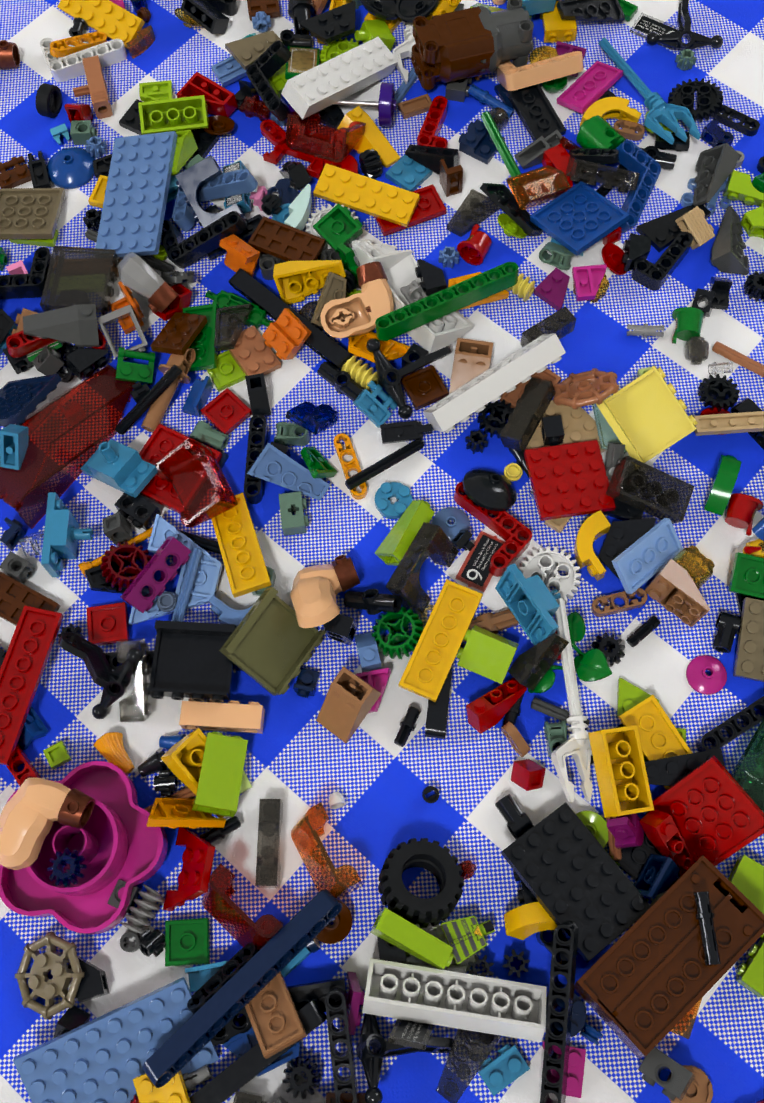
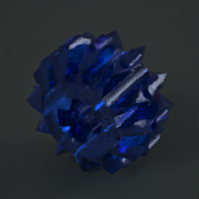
M65 848L63 854L60 851L56 852L57 859H49L53 866L47 867V871L53 872L49 879L56 880L55 885L61 886L63 884L65 888H69L71 883L74 885L78 884L77 877L83 878L85 876L80 871L86 869L87 865L81 864L85 858L82 855L78 856L79 851L73 850L71 852L70 849ZM67 864H69L70 870L67 869V872L63 870L64 866L67 867Z

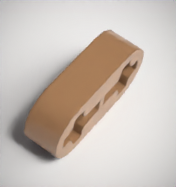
M617 120L613 126L625 139L639 141L644 136L645 128L639 123Z
M511 722L506 723L501 728V731L518 755L524 757L531 751L518 729Z

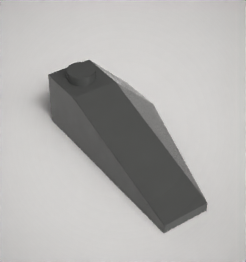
M727 142L702 151L699 155L695 169L698 172L695 177L697 187L694 189L693 199L695 207L708 203L735 169L740 154Z
M731 205L727 207L712 247L711 263L721 272L747 275L749 274L748 256H744L743 252L746 245L740 236L743 234L740 216Z
M79 304L24 316V334L42 339H55L60 343L68 342L75 344L77 347H98L96 304Z

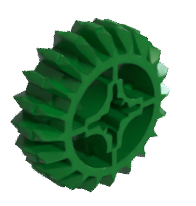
M403 606L398 613L387 612L386 615L381 613V620L375 619L378 625L372 626V629L375 631L372 633V636L375 637L378 651H383L382 654L386 657L389 655L391 659H394L396 655L399 659H402L403 654L409 657V652L414 651V647L417 645L424 629L417 613L414 614L412 609L407 610ZM409 623L412 624L411 635L407 633ZM386 630L389 632L387 643H385Z

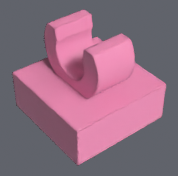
M258 186L257 192H251L249 199H254L253 205L258 206L261 211H263L261 199L268 192L265 186Z

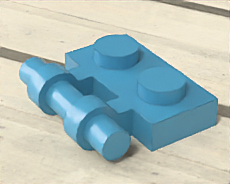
M371 380L367 384L371 392L364 389L353 404L380 428V425H383L392 414L387 408L390 407L394 410L397 404L382 390L379 384ZM377 395L383 400L382 404L376 399Z

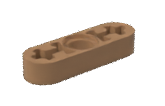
M638 588L633 594H627L623 591L598 597L593 601L591 611L595 616L603 617L640 608L646 603L648 596L645 590ZM636 594L638 595V597L642 596L640 602H638L637 599H634L630 601L629 605V599H633ZM621 598L625 605L617 607L614 604V599ZM598 603H600L601 606H605L603 611H601L600 608L596 609Z

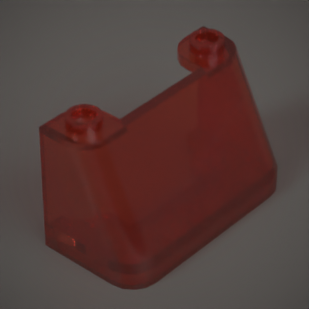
M296 111L288 113L286 144L292 150L339 163L348 157L362 138L366 123L354 121L349 125V128L342 127L339 130L320 124L321 115L319 111L303 120Z
M188 438L155 464L158 476L162 480L172 483L185 509L180 513V520L186 527L193 528L232 509L238 504L217 460L205 444Z
M220 864L210 876L208 891L202 896V905L242 947L253 943L260 950L285 925L274 916L268 914L263 915L254 923L230 899L236 893L232 885L233 879L236 876L228 868Z

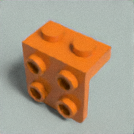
M235 234L221 239L219 246L227 251L224 264L234 272L241 268L253 277L260 252Z
M121 281L118 282L124 298L110 304V309L113 312L131 305L140 327L143 326L142 318L144 315L136 298H133L129 288L124 286ZM130 316L118 320L125 334L136 329Z

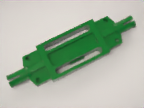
M209 290L206 292L205 297L213 300L212 304H217L220 313L248 327L250 325L259 328L261 325L268 327L273 322L266 319V311L260 309L258 305L231 292L227 293L223 290L218 294Z

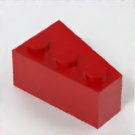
M198 72L176 94L177 98L204 95L208 114L229 117L238 107L234 93Z

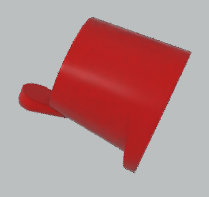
M478 224L473 226L470 237L457 245V251L460 252L459 255L462 259L476 266L483 262L492 244L490 237L486 233L477 231L480 227Z
M731 494L725 522L736 528H748L746 535L750 536L753 518L756 511L763 508V502L746 494Z

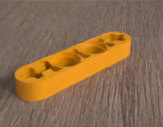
M96 31L53 41L50 43V54L57 58L64 57L107 42V35L104 32Z
M344 433L336 435L334 437V447L347 480L350 478L348 476L350 471L355 470L359 473L361 469L349 436ZM340 440H343V442H345L346 449H342V445L339 442ZM345 455L353 457L350 462H345L342 458ZM365 482L359 485V488L362 489L361 493L356 491V487L350 490L353 498L360 500L366 497L367 486Z

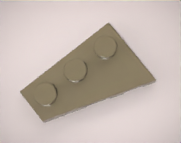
M272 30L226 43L225 48L246 71L275 41L280 40L282 43L283 41Z
M333 272L328 273L310 323L323 328L320 317L322 309L330 300L346 298L347 279Z

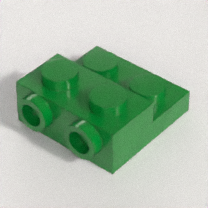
M339 203L313 225L314 230L326 240L336 253L338 252L337 245L341 243L345 245L347 243L351 244L352 241L363 233L362 223L357 218L354 219L351 216V212Z

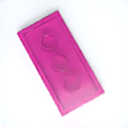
M596 61L557 98V104L583 114L590 105L596 102L623 76V70Z

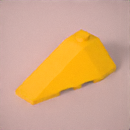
M342 260L288 261L274 264L273 278L281 300L286 304L303 301L306 296L312 293L316 294L319 292V289L323 288L329 272H333L343 278L346 277Z

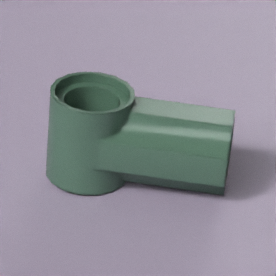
M198 421L190 434V438L221 451L228 445L229 436L214 430L204 421Z

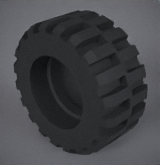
M416 838L409 839L407 844L401 842L396 849L393 848L380 872V883L378 886L379 893L382 894V904H387L389 910L414 925L419 924L420 928H427L429 923L435 926L441 920L444 921L449 917L462 895V887L464 886V878L461 877L463 870L460 865H456L458 862L456 856H451L449 854L450 849L446 846L444 848L440 847V842L435 840L433 843L428 842V838H421L420 841H417ZM412 867H420L431 872L439 884L440 891L438 895L432 898H419L411 894L403 884V871Z

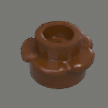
M145 7L137 10V16L148 23L151 18L150 11Z

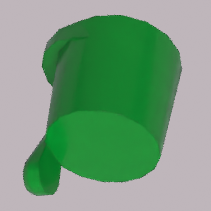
M693 307L675 309L672 312V318L676 321V329L672 343L676 344L677 338L683 341L697 340L701 334L704 312Z

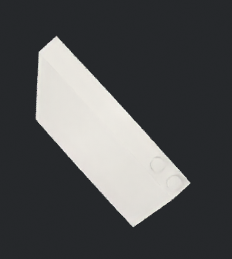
M366 238L352 241L351 245L361 266L371 262H381L392 291L394 311L409 305L400 288L409 285L414 280L418 284L421 282V279L416 276L415 268L418 266L417 261L412 255L413 251L408 249L404 251L395 250L396 246L382 243V246L372 244V240ZM454 311L406 333L423 349L429 351L430 354L451 345L457 338L462 337L473 329L474 325L458 311Z

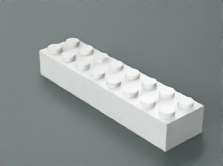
M376 37L288 79L281 94L303 120L391 75L399 61L383 41Z
M556 333L542 334L422 412L434 431H445L447 433L455 428L454 425L458 422L463 423L467 421L472 413L484 410L486 408L485 405L489 402L494 403L501 398V394L515 390V385L520 382L525 383L532 378V374H538L546 370V365L560 361L562 359L561 356L566 351Z
M370 958L362 1013L541 1042L546 1030L547 987Z

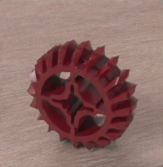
M127 540L124 545L118 542L117 548L111 545L110 551L106 550L105 556L101 558L102 564L100 565V569L103 570L102 576L106 577V583L112 582V588L118 585L119 591L123 587L127 589L142 570L136 564V559L140 561L144 568L152 558V555H148V549L143 550L142 545L136 547L135 542L132 545H128ZM112 562L115 563L116 567L119 569L118 574L113 570L111 566Z

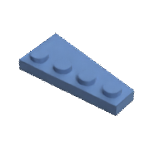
M270 443L266 444L247 472L251 476L296 492L301 491V494L317 500H321L330 487V484L321 478L314 479L308 469Z

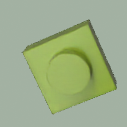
M63 741L43 750L53 770L72 760Z

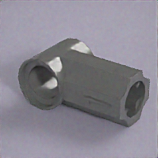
M608 442L604 466L606 476L611 481H618L623 475L622 463L625 444ZM615 467V475L609 476V470Z

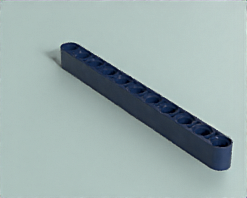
M324 889L320 891L147 1059L142 1069L156 1088L167 1084L339 914L342 904L329 890Z

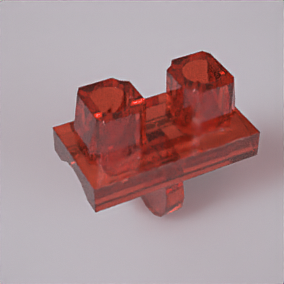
M258 95L253 97L246 96L243 104L239 107V110L244 112L246 117L256 116L259 117L260 121L267 120L270 117L269 109L264 101L260 100Z

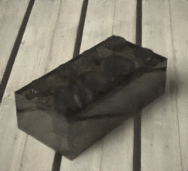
M626 456L617 460L606 495L661 520L670 518L672 524L683 521L694 486L630 456Z

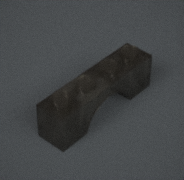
M145 638L120 639L116 641L117 662L124 663L127 660V651L131 648H139L143 653L142 660L134 664L132 672L134 676L133 691L128 697L119 702L120 722L145 721L151 715L152 710L151 703H148L149 694L146 692V687L149 688L150 683H147L150 667L149 663H146V655L149 653L148 643H145Z
M260 799L255 886L258 888H280V832L283 823V802L281 799Z

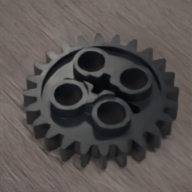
M695 78V81L689 79L688 83L682 81V85L676 84V88H672V92L669 93L668 103L688 108L694 121L696 122L699 119L702 122L703 118L709 120V116L714 117L715 113H719L723 103V91H720V87H716V83L710 84L711 80L704 82V78L701 81H698L697 78ZM695 91H697V108H696V110H694V92H695Z

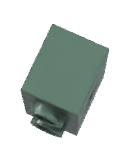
M301 491L278 494L284 536L306 533V526H309L308 515H304V509H307L306 498H302Z

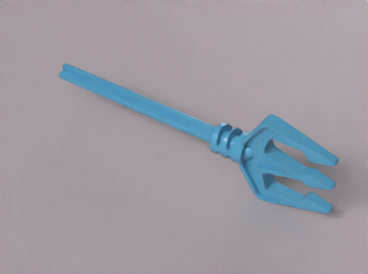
M602 38V41H599L600 47L616 66L623 70V74L645 99L644 104L649 110L644 121V125L673 145L674 138L671 132L664 130L659 122L672 130L675 136L686 142L687 135L685 130L679 126L677 121L682 120L690 129L689 134L696 139L700 138L701 134L688 108L670 103L667 104L657 92L652 93L606 38Z

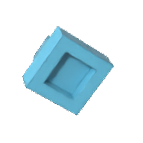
M65 123L50 129V133L58 145H61V136L65 137L67 142L70 141Z

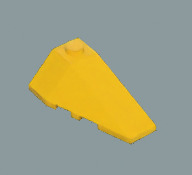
M357 106L345 114L334 133V137L344 147L348 149L351 147L357 150L358 154L368 149H374L380 156L382 166L386 168L400 159L398 153L364 110Z
M197 728L178 741L160 757L172 773L195 795L197 793L207 738L200 728Z

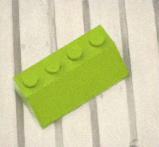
M204 95L138 103L142 135L208 128V108Z

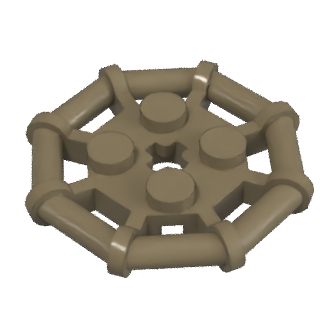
M47 932L44 937L31 944H26L18 972L15 973L24 1008H30L42 1015L44 1019H51L53 1015L75 1005V997L85 972H82L76 952L77 946L74 942L70 943L56 936L54 932ZM47 945V952L40 954L38 949ZM56 946L63 949V954L56 951ZM31 958H33L34 962L30 970V973H26ZM69 961L71 965L70 969H68L67 963H69ZM50 970H51V975H53V978H52V979H49V977H48V973H49ZM60 995L62 1001L54 1005V999ZM38 997L45 999V1006L35 1000Z

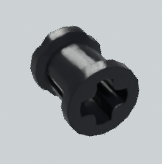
M76 17L73 20V27L69 29L71 37L83 35V31L87 29L86 21Z

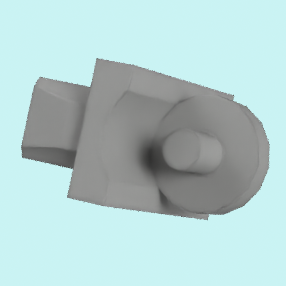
M416 280L400 288L401 293L409 304L427 297Z

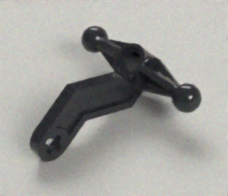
M679 0L677 18L679 31L661 36L651 32L647 35L646 41L651 46L661 43L683 51L684 49H695L707 45L717 49L722 46L723 38L720 35L709 38L690 31L689 0ZM682 37L687 38V44L682 42Z
M375 338L369 339L366 347L374 355L378 384L398 405V415L403 419H408L412 415V408L405 404L401 378L451 354L452 351L449 346H446L397 370L379 350L381 346L379 340ZM387 376L391 378L392 382L387 379Z
M64 632L59 639V645L64 650L83 659L94 683L103 687L100 704L93 707L92 715L96 719H104L108 714L107 708L124 694L131 681L134 664L142 660L143 653L136 647L129 649L126 654L127 660L112 671L102 648L74 633Z
M364 1014L360 1042L357 1045L356 1052L362 1062L369 1087L365 1093V1102H382L383 1095L378 1088L383 1057L415 1052H453L455 1050L454 1039L425 1036L422 1043L404 1039L385 1041L380 1034L376 1016Z

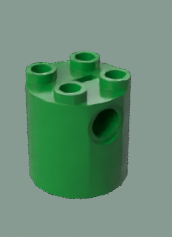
M599 115L586 120L581 125L576 139L582 148L615 149L626 140Z

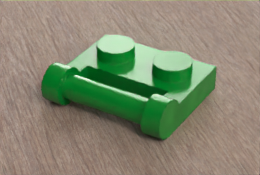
M119 347L115 380L152 385L155 352L144 353L125 350V348ZM123 358L148 360V365L125 362Z

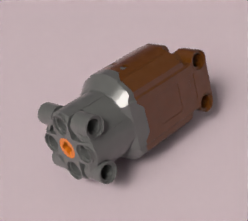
M508 0L507 9L491 12L484 6H478L436 15L431 20H427L424 16L415 17L413 20V37L416 44L412 46L411 62L422 88L431 90L435 87L436 82L439 81L449 83L490 74L496 70L501 62L513 60V64L516 67L527 65L529 53L533 50L532 33L534 24L530 21L528 11L522 8V0Z

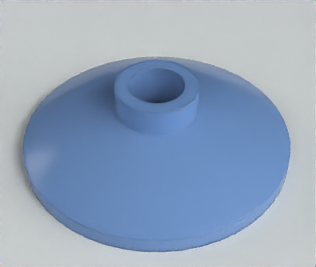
M448 507L436 513L432 521V529L437 538L450 543L460 530L469 531L470 521L462 510ZM453 520L455 523L451 525L448 521Z

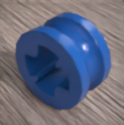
M585 1024V1031H581L580 1034L598 1046V1039L602 1038L603 1035L593 1027Z

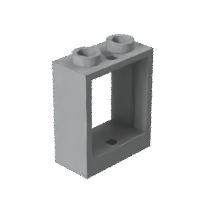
M131 305L97 318L116 360L118 353L106 325L125 317H131L142 341L141 344L126 350L145 352L146 348L149 347Z

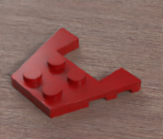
M300 129L288 137L284 144L276 145L270 153H264L263 158L264 161L276 165L285 154L308 161L311 164L306 169L309 176L319 179L324 168V159L327 158L330 147V138Z
M179 827L176 845L186 847V850L182 855L183 867L182 872L178 876V891H166L163 910L173 911L174 907L184 905L186 900H193L208 891L215 847L205 839L199 838L195 832L189 831L190 829L187 827Z

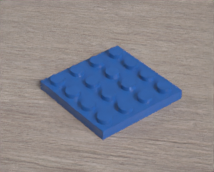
M582 181L530 215L532 223L576 256L629 220L628 213Z

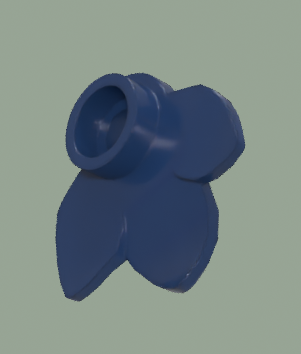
M288 178L278 180L276 185L269 188L267 195L278 194L282 205L292 203L299 195L297 190L290 187V179Z

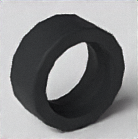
M43 83L37 90L35 103L40 115L55 118L60 112L62 94L57 86Z

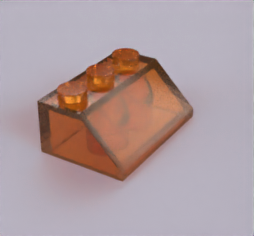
M549 165L510 177L506 180L521 210L553 200L571 187L564 172Z

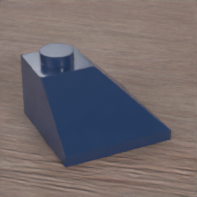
M650 854L634 886L642 896L653 898L668 890L678 880V873L681 869L668 856Z

